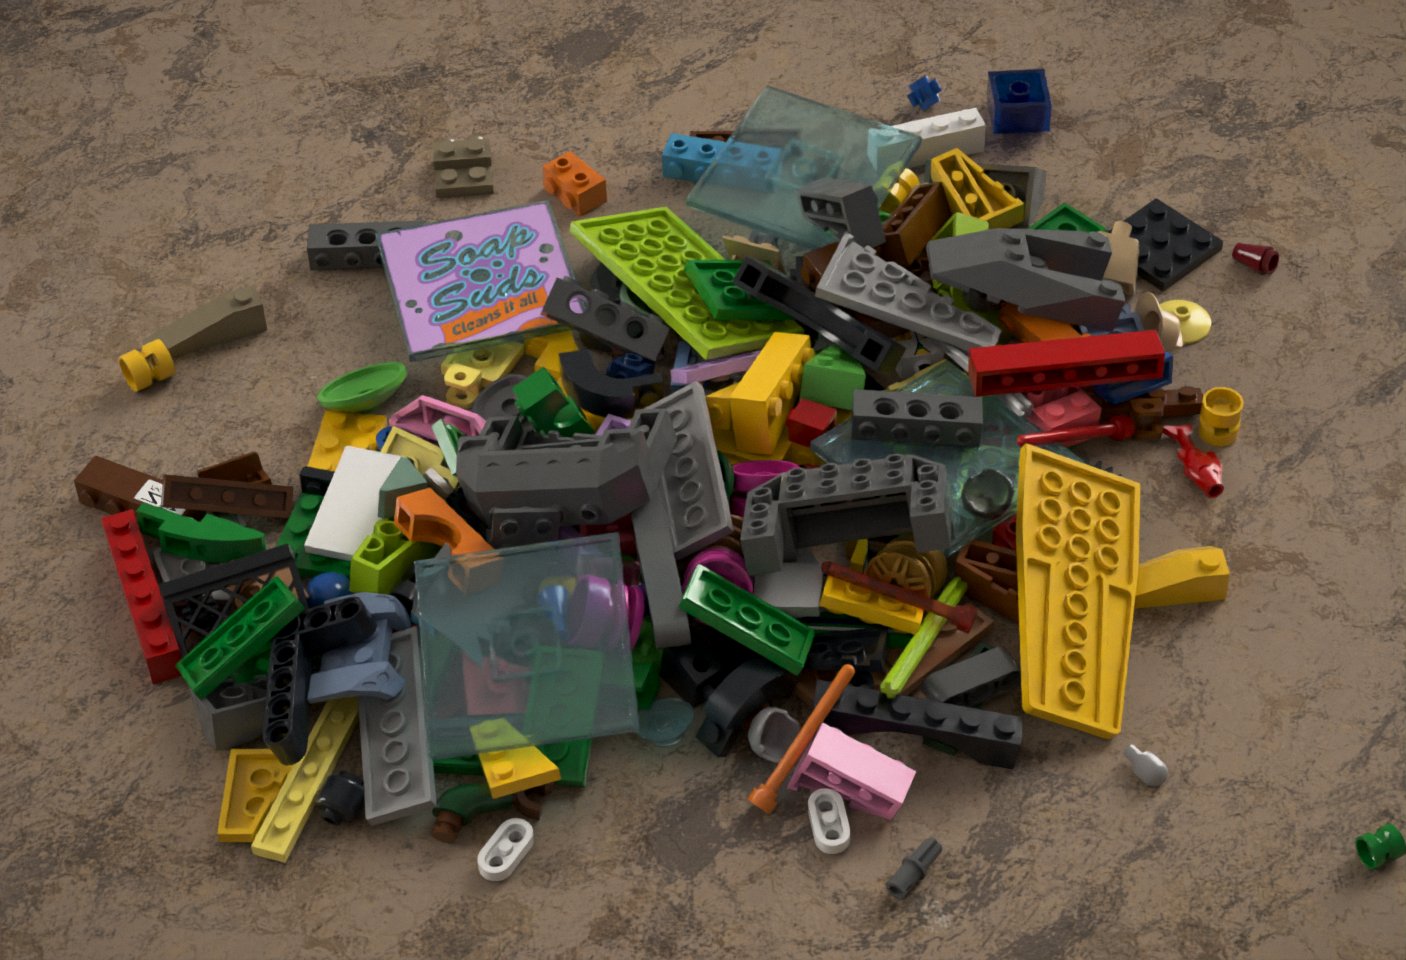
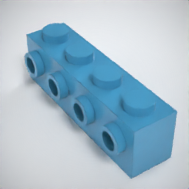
M671 133L662 153L663 177L774 195L782 174V151Z

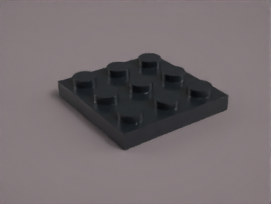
M1157 198L1123 221L1132 226L1129 238L1139 241L1137 275L1162 292L1217 254L1223 247V240Z

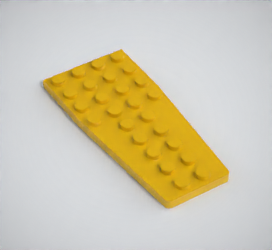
M1026 443L1020 449L1016 518L1022 708L1027 714L1110 740L1120 733L1139 568L1140 483Z

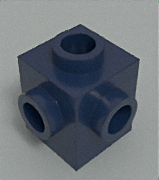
M627 353L611 361L606 370V376L626 379L651 375L654 373L655 362L642 358L637 354Z

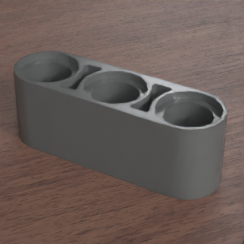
M996 647L932 673L923 681L921 690L928 700L970 708L1015 689L1021 683V668L1005 647Z

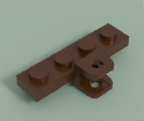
M1190 386L1174 390L1158 388L1115 405L1094 392L1087 394L1102 408L1099 420H1109L1113 416L1128 415L1134 423L1135 429L1132 437L1136 440L1162 438L1161 417L1201 414L1203 400L1201 389Z

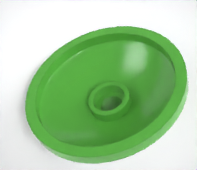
M384 362L351 371L326 384L317 394L318 402L321 406L334 411L346 413L362 411L363 414L374 412L380 408V404L390 399L404 383L407 376L406 367L400 362Z

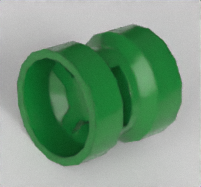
M1391 823L1377 828L1374 834L1368 832L1357 837L1355 840V848L1360 860L1371 870L1384 865L1387 859L1396 860L1406 854L1404 838L1398 828Z

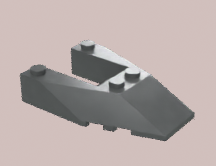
M994 228L928 241L926 245L931 279L967 293L970 288L986 293L987 300L999 304L1000 300L1018 306V312L1113 332L1125 303L1121 285L1111 280H1102L1112 255L1109 238L1098 232Z

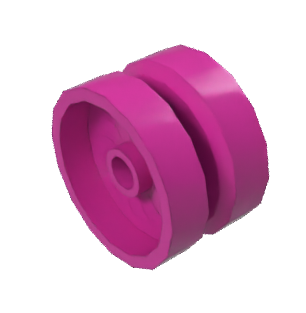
M755 460L732 465L734 470L733 489L737 491L732 493L729 498L730 514L744 519L747 492L781 473L800 467L796 463L780 460Z

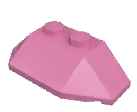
M422 395L392 415L389 419L390 426L394 425L402 428L404 431L440 447L431 427L438 420H444L445 425L451 424L467 433L468 436H479L486 420L476 413Z

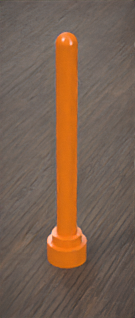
M846 664L841 668L765 785L761 783L758 789L754 787L747 800L766 813L771 814L778 803L775 800L779 796L776 792L854 676L855 669L852 665Z

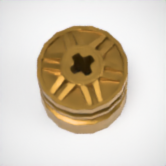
M902 534L891 540L870 561L865 568L863 579L868 581L867 586L879 594L880 592L888 591L924 607L945 584L948 567L946 558L941 550L917 553L913 534Z

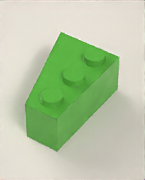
M831 344L829 348H824L804 364L799 401L805 398L825 406L851 410L854 389L864 390L866 374L860 361L852 357L837 344Z

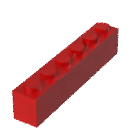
M1156 330L969 348L968 375L975 397L1163 378L1165 351Z
M133 509L101 518L107 543L152 684L182 676L175 666L182 659Z

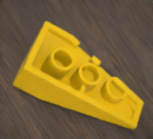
M1213 546L1178 549L1139 564L1134 609L1225 600L1230 572L1223 550Z

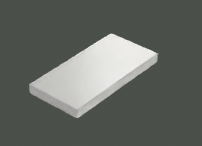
M346 446L304 544L305 552L351 561L352 556L366 536H371L373 533L374 525L378 519H383L378 517L379 490L399 459L403 456Z

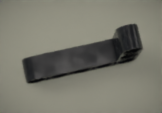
M348 597L303 610L271 638L263 741L283 765L288 766L298 763L307 751L311 705L307 701L311 675L313 674L314 655L364 641L376 631L377 623L359 597Z

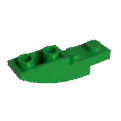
M145 502L136 510L140 533L159 539L161 552L192 560L227 563L266 551L264 533L230 522L225 518L206 514L202 521L199 522L191 517H185Z

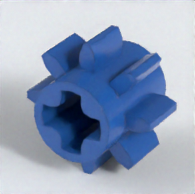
M926 75L909 85L911 93L907 94V97L913 107L919 104L921 109L925 110L941 100L937 93L941 92L942 89L936 78L930 81Z

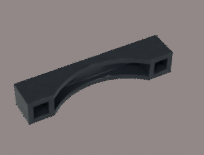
M746 256L732 281L733 284L754 297L783 311L822 334L852 357L876 372L892 375L907 349L835 304L815 297V292L762 260Z
M817 680L811 714L832 682ZM847 685L822 723L841 730L847 736L871 732H899L932 738L955 747L980 764L1014 769L1021 746L1023 717L898 694L895 698H887V695L881 691Z

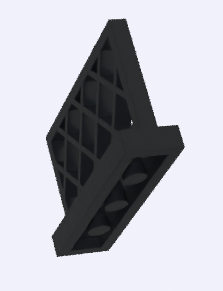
M289 544L158 584L161 595L165 599L181 658L189 653L185 641L192 629L205 636H209L222 624L224 619L227 620L229 618L227 613L235 598L245 603L248 601V599L238 595L246 581L253 579L262 584L263 588L274 578L276 572L289 568L293 579L289 589L293 592L295 588L298 595L297 599L304 606V610L310 609L295 562V554ZM268 575L266 581H263L259 578ZM236 585L233 591L227 589V587ZM222 590L231 595L222 612L206 605L212 592ZM204 595L201 602L194 599L195 597ZM190 600L199 605L189 623L178 617L175 607L176 603ZM203 608L219 615L211 633L194 626ZM180 623L187 626L184 633L182 631Z

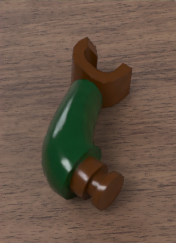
M555 782L495 799L492 798L488 783L458 785L448 789L438 798L436 802L437 807L432 810L433 815L436 817L435 824L437 827L433 828L431 835L438 841L453 844L458 837L456 832L460 831L461 826L468 825L470 819L476 814L512 809V805H516L522 815L539 821L542 814V804L529 800L527 796L534 793L544 797L555 789Z

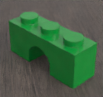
M544 366L512 387L518 398L514 402L516 408L524 418H528L533 428L537 432H541L542 435H548L550 430L559 431L560 437L573 438L575 433L591 435L595 433L583 410L570 396L566 398L558 382Z

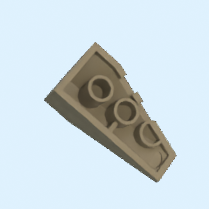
M255 285L240 288L217 297L146 337L142 342L145 345L160 339L169 351L171 358L263 332L267 330L263 304Z

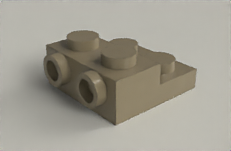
M472 136L468 140L463 141L444 138L438 143H433L436 198L494 193L489 138L483 139L480 136Z

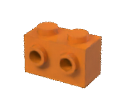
M571 151L543 165V186L549 194L556 196L566 208L573 210L577 215L582 216L607 202L606 179Z

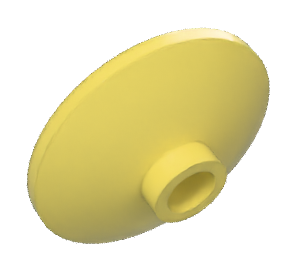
M1170 300L1159 304L1162 310L1178 317L1183 345L1199 342L1208 335L1211 328V318L1207 311L1198 304L1186 300Z

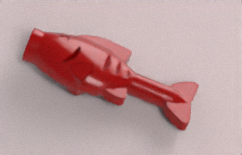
M1165 425L1163 433L1177 440L1182 448L1179 449L1177 457L1183 462L1184 474L1204 491L1208 498H1216L1224 491L1221 476L1223 469L1220 460L1214 452L1204 453L1195 447L1190 438L1193 430L1192 425Z

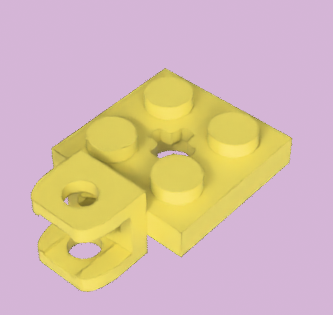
M498 336L457 343L441 364V373L445 375V385L451 386L446 393L447 404L463 409L471 408L477 396L483 391L482 387L486 388L494 381L507 376L524 354V344ZM459 395H466V396H467L465 399H458V398H457V396H459Z
M393 425L380 452L407 457L410 462L413 460V465L422 476L432 467L455 491L457 487H461L457 477L453 476L450 469L445 467L447 462L440 447Z

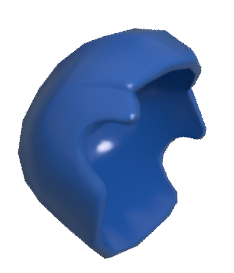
M335 572L315 576L313 580L309 581L306 589L309 595V599H307L309 608L324 605L326 600L355 594L349 591L350 580L345 575Z

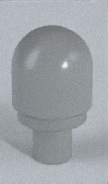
M1133 744L1125 750L1123 755L1133 763L1131 769L1145 784L1155 787L1166 781L1168 777L1167 766L1154 753L1149 751L1142 753Z

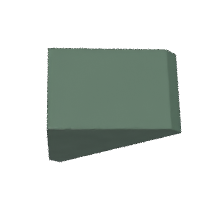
M401 457L379 490L378 517L380 518L395 516L397 497L427 488L428 482L408 458Z

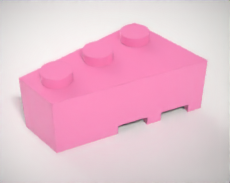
M822 723L801 756L787 788L797 791L799 786L814 791L822 788L833 789L842 796L843 800L850 801V808L892 820L904 802L916 771L907 767L903 762L876 751L872 746L845 735L841 730Z

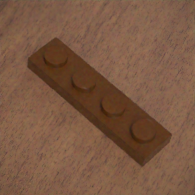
M165 474L163 475L161 507L289 519L292 510L293 486Z

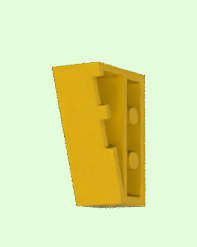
M955 148L931 159V179L934 183L942 182L953 215L959 212L989 222L988 229L1010 228L1023 222L1024 203L1019 198L1015 199L1004 190V186L998 181L994 182L984 173V170L961 150Z

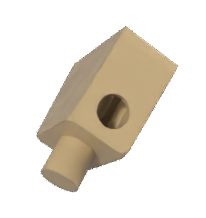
M1116 221L1112 233L1098 231V233L1109 238L1112 255L1102 280H1111L1121 285L1123 294L1134 296L1139 258V241L1129 238L1132 229L1129 223Z

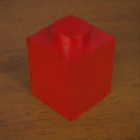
M802 398L796 408H791L787 414L785 425L788 426V440L823 452L836 433L837 410Z

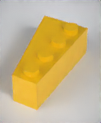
M774 332L729 397L737 452L773 455L785 427L787 414L793 408L801 390L804 364L815 356L814 349L810 346L809 335Z

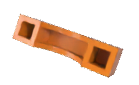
M431 488L397 497L394 525L411 542H430L440 546H444L447 542L451 549L448 578L466 596L500 586L504 558L464 521L444 499Z

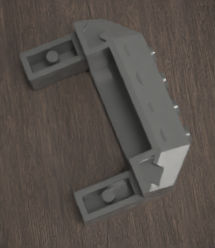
M667 408L636 410L628 429L604 430L598 446L516 450L523 434L518 416L488 417L479 436H463L459 438L456 475L469 508L488 528H492L493 510L507 508L558 507L561 512L560 525L564 526L611 524L651 501L677 437Z
M892 454L884 459L877 460L863 458L848 464L827 463L820 468L806 470L804 468H793L788 472L775 476L747 492L740 541L748 576L782 571V563L797 561L798 548L913 533L917 553L951 549V540H955V527L945 465L915 455Z

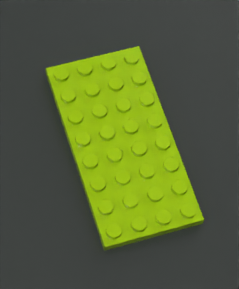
M666 206L571 221L569 232L706 360L762 349L774 332L804 335L805 330L794 320H715L684 268L686 260L726 259Z

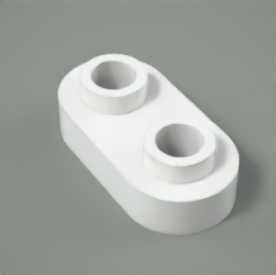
M829 788L814 791L808 799V814L815 844L824 853H841L850 843V826L843 798L837 791Z
M520 818L506 820L478 854V867L480 874L485 879L501 881L512 874L534 843L533 829L529 822ZM515 839L521 840L520 842H517V843L511 842V841H513V840H515Z

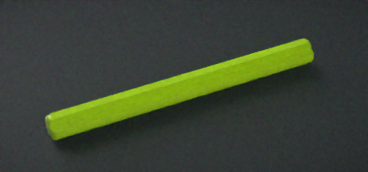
M957 576L952 581H949L921 623L919 631L916 635H913L880 685L881 692L885 693L887 698H895L900 693L968 589L967 582L962 581L961 577Z

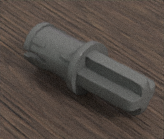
M933 837L925 839L911 856L903 858L900 869L885 883L887 886L886 890L896 899H903L918 880H923L927 876L926 870L941 854L942 845Z

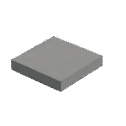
M782 563V571L757 574L753 595L789 616L818 617L820 616L821 606L819 604L824 583V563Z

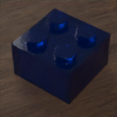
M1044 69L988 71L986 99L993 134L1050 131L1052 102Z

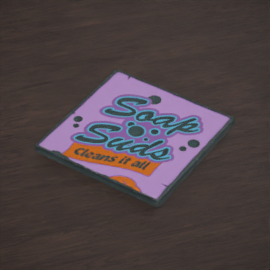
M549 200L375 234L410 362L573 330L540 315L557 277L563 279L564 276H568L576 280ZM575 298L570 301V308L573 312L583 313L586 310L582 299Z

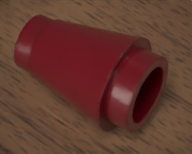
M1239 242L1235 245L1232 252L1234 260L1261 275L1266 273L1272 274L1279 263V253L1274 251V248L1271 246Z

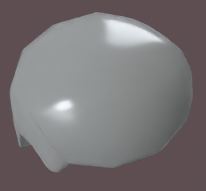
M767 707L759 711L751 721L747 736L751 749L759 757L779 763L800 732L799 722L790 717L787 711L776 707Z

